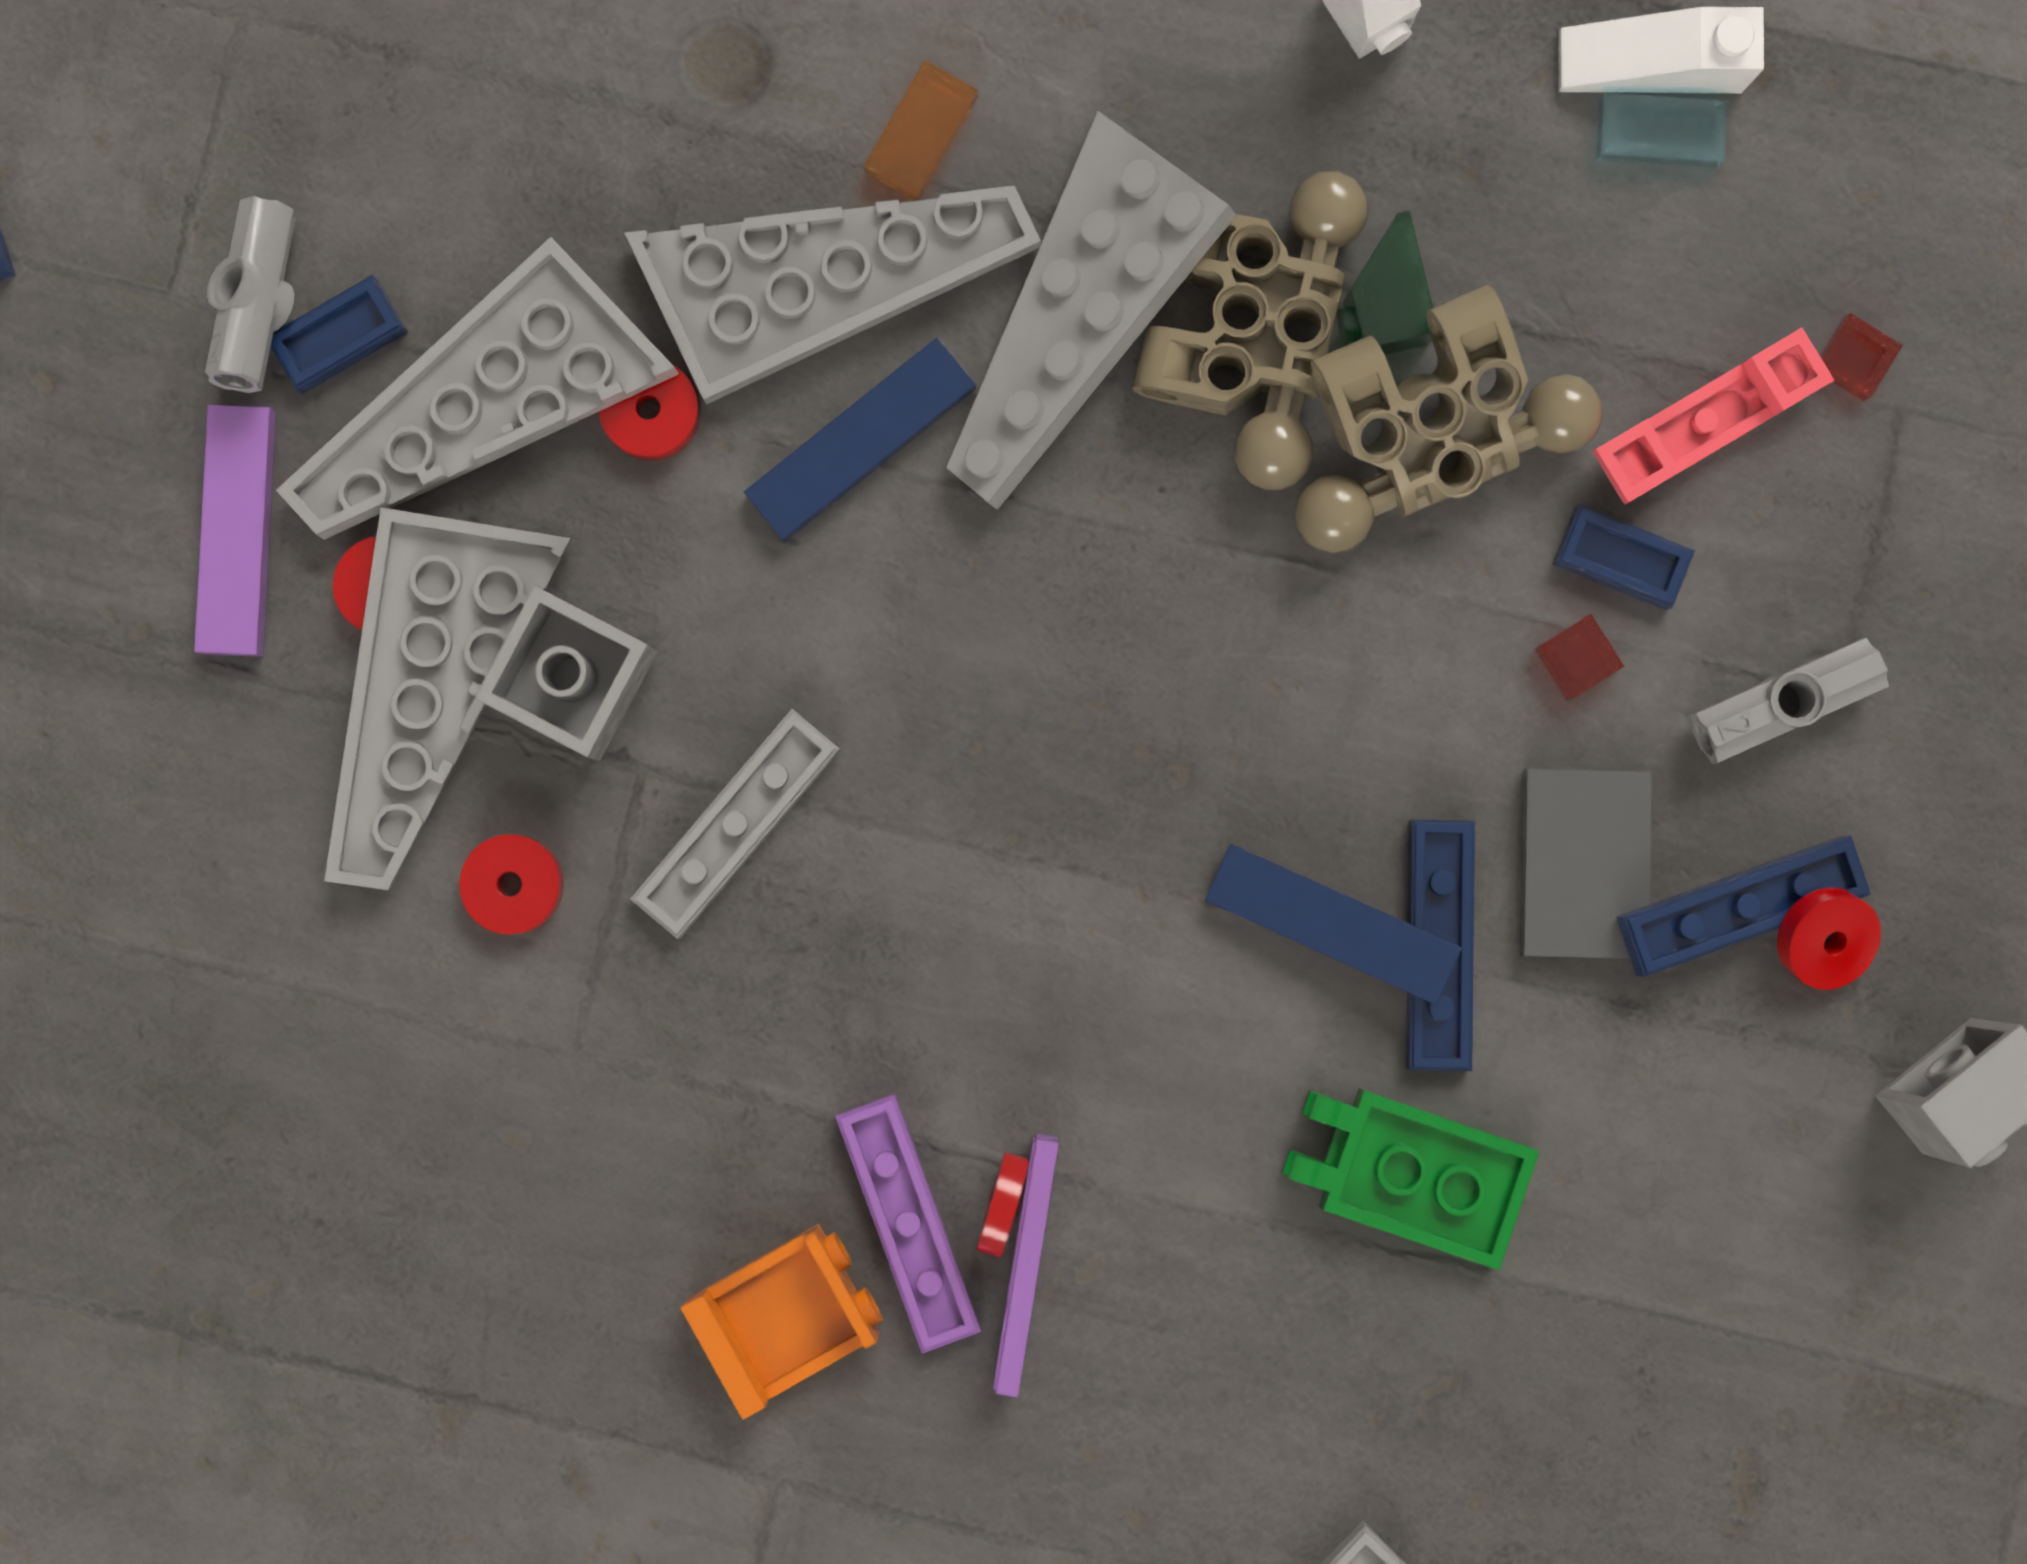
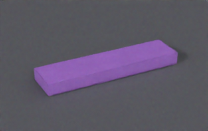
M208 405L194 652L199 654L263 657L276 411L270 407Z
M896 1093L837 1114L835 1116L921 1353L923 1354L981 1332L979 1320Z
M1036 1133V1136H1032L1029 1165L1026 1173L993 1378V1389L996 1390V1394L1018 1397L1058 1151L1059 1142L1056 1136Z

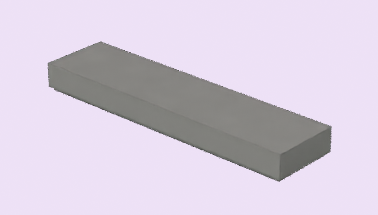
M791 709L630 899L676 939H681L841 749L795 710Z

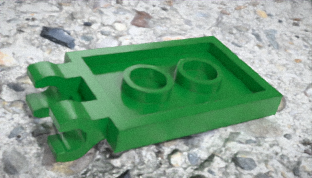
M1358 1088L1353 1105L1309 1090L1301 1114L1308 1116L1307 1118L1333 1126L1335 1130L1324 1162L1289 1149L1281 1171L1282 1174L1287 1175L1288 1179L1324 1190L1318 1206L1323 1211L1500 1271L1540 1151Z

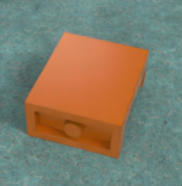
M819 1223L688 1297L680 1308L742 1420L764 1409L768 1400L860 1347L863 1346L867 1349L878 1341L880 1331L876 1325L883 1321L882 1314L868 1289L865 1287L857 1292L845 1269L852 1266V1261L838 1235L833 1232L826 1236Z

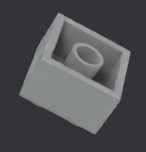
M534 585L475 699L588 758L600 761L658 651Z
M1970 1018L1875 1096L1922 1154L1968 1168H1972L1974 1165L1976 1167L1984 1166L1998 1158L2006 1150L2008 1143L2005 1140L2023 1125L2027 1126V1031L2019 1024Z

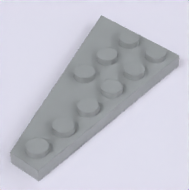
M1097 111L946 467L997 510L1236 217L1235 212L1226 202L1099 111Z
M1015 186L940 194L939 198L902 203H899V200L875 202L876 206L842 210V207H832L745 218L743 222L704 226L703 223L680 226L679 230L648 233L646 230L626 232L625 236L698 390L707 405L1040 248L1041 240Z
M550 237L276 491L311 530L325 540L380 514L381 507L388 509L396 507L678 375L679 372L555 240Z
M381 507L324 881L382 890L391 889L486 704L475 699L478 690L534 585L544 591L546 590L572 540L571 538Z

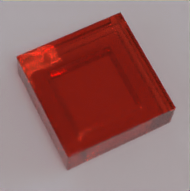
M1849 313L1841 320L1820 357L1834 378L1833 383L1864 402L1872 397L1903 345L1852 313Z
M1592 614L1585 616L1534 648L1567 701L1575 698L1624 667Z

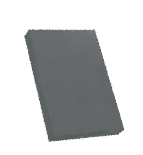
M1523 769L1520 956L1630 959L1616 917L1650 905L1652 772Z

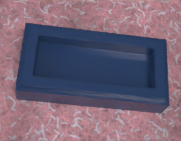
M371 275L273 332L271 348L295 389L304 394L408 333V330L378 279Z
M1579 504L1573 510L1553 565L1668 610L1674 606L1695 550Z

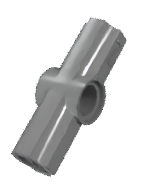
M256 196L240 200L229 256L215 268L208 283L207 298L209 304L217 309V315L205 374L208 375V382L223 389L237 390L245 393L262 391L273 332L286 322L294 305L293 287L284 281L296 219L293 217L294 209L278 200H267Z
M1862 638L1786 673L1767 678L1759 685L1691 714L1692 732L1700 750L1706 754L1712 764H1717L1795 728L1811 725L1822 716L1889 687L1887 681L1888 669L1880 652L1870 644L1867 638ZM1784 685L1794 689L1799 697V710L1794 717L1785 714L1779 706V692Z

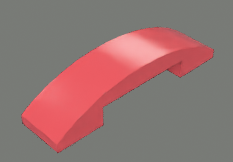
M1800 328L1592 452L1622 502L1626 505L1833 382L1834 378L1804 329Z

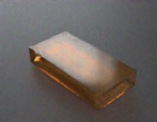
M924 60L865 162V173L918 201L978 98V90Z

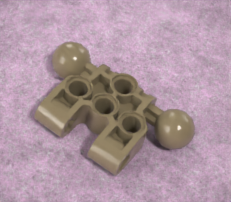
M1340 171L1318 172L1308 177L1295 190L1290 202V220L1295 232L1303 240L1299 258L1288 255L1286 247L1268 220L1236 214V217L1183 281L1219 291L1213 303V328L1209 332L1198 333L1164 326L1147 327L1134 376L1132 390L1139 395L1225 416L1256 397L1259 392L1268 393L1263 414L1251 418L1240 429L1234 443V459L1239 472L1251 484L1266 490H1281L1296 484L1307 473L1313 460L1312 439L1308 429L1300 422L1304 401L1313 400L1319 396L1310 364L1312 360L1329 352L1346 278L1342 271L1335 268L1339 249L1354 241L1362 233L1368 220L1369 203L1362 187L1354 178ZM1259 247L1270 255L1271 261L1262 268L1249 269L1243 266L1237 257L1246 248ZM1236 306H1245L1250 308L1258 319L1251 327L1242 330L1230 327L1223 317L1229 309ZM1295 319H1307L1317 327L1319 333L1311 341L1296 342L1286 335L1284 328L1290 321ZM1223 365H1231L1243 374L1244 379L1237 388L1221 390L1210 382L1209 377L1216 368Z
M1484 285L1427 310V324L1438 358L1437 368L1431 374L1421 373L1412 375L1402 381L1397 387L1386 357L1372 335L1311 361L1312 375L1336 445L1353 457L1377 466L1379 474L1360 483L1352 477L1337 474L1315 479L1303 489L1295 506L1297 529L1305 542L1316 550L1330 553L1350 551L1366 539L1375 516L1395 508L1401 517H1406L1424 507L1434 505L1447 498L1468 496L1477 490L1480 484L1504 472L1507 473L1518 468L1520 464L1519 453L1530 448L1539 446L1544 451L1559 454L1579 451L1595 438L1603 422L1602 401L1593 386L1578 376L1564 374L1545 378L1532 388L1523 406V411L1511 416L1529 380L1504 307L1494 289L1489 285ZM1495 368V385L1489 392L1479 396L1477 385L1480 377L1487 370ZM1438 393V410L1429 419L1421 421L1419 410L1422 402L1431 394ZM1381 418L1382 431L1378 439L1370 445L1362 446L1361 434L1366 424L1374 419ZM1458 451V462L1455 469L1447 476L1439 477V466L1442 459L1450 452Z

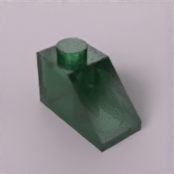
M1410 210L1397 213L1343 301L1344 308L1338 309V327L1345 346L1372 335L1380 345L1384 355L1427 346L1432 341L1426 313L1427 310L1433 308Z

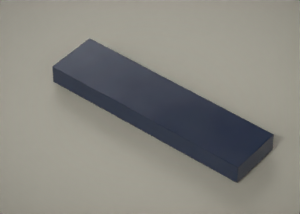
M936 337L746 489L744 493L785 543L976 390V384Z
M1409 820L1408 923L1462 947L1437 1005L1407 992L1406 1069L1472 1071L1475 821Z
M1849 835L1836 837L1622 914L1616 918L1636 976L1646 977L1778 929L1789 909L1800 898L1812 891L1836 887L1845 889L1859 898L1871 895L1852 837Z
M1230 844L1205 899L1209 903L1437 1005L1462 950V947L1233 844Z

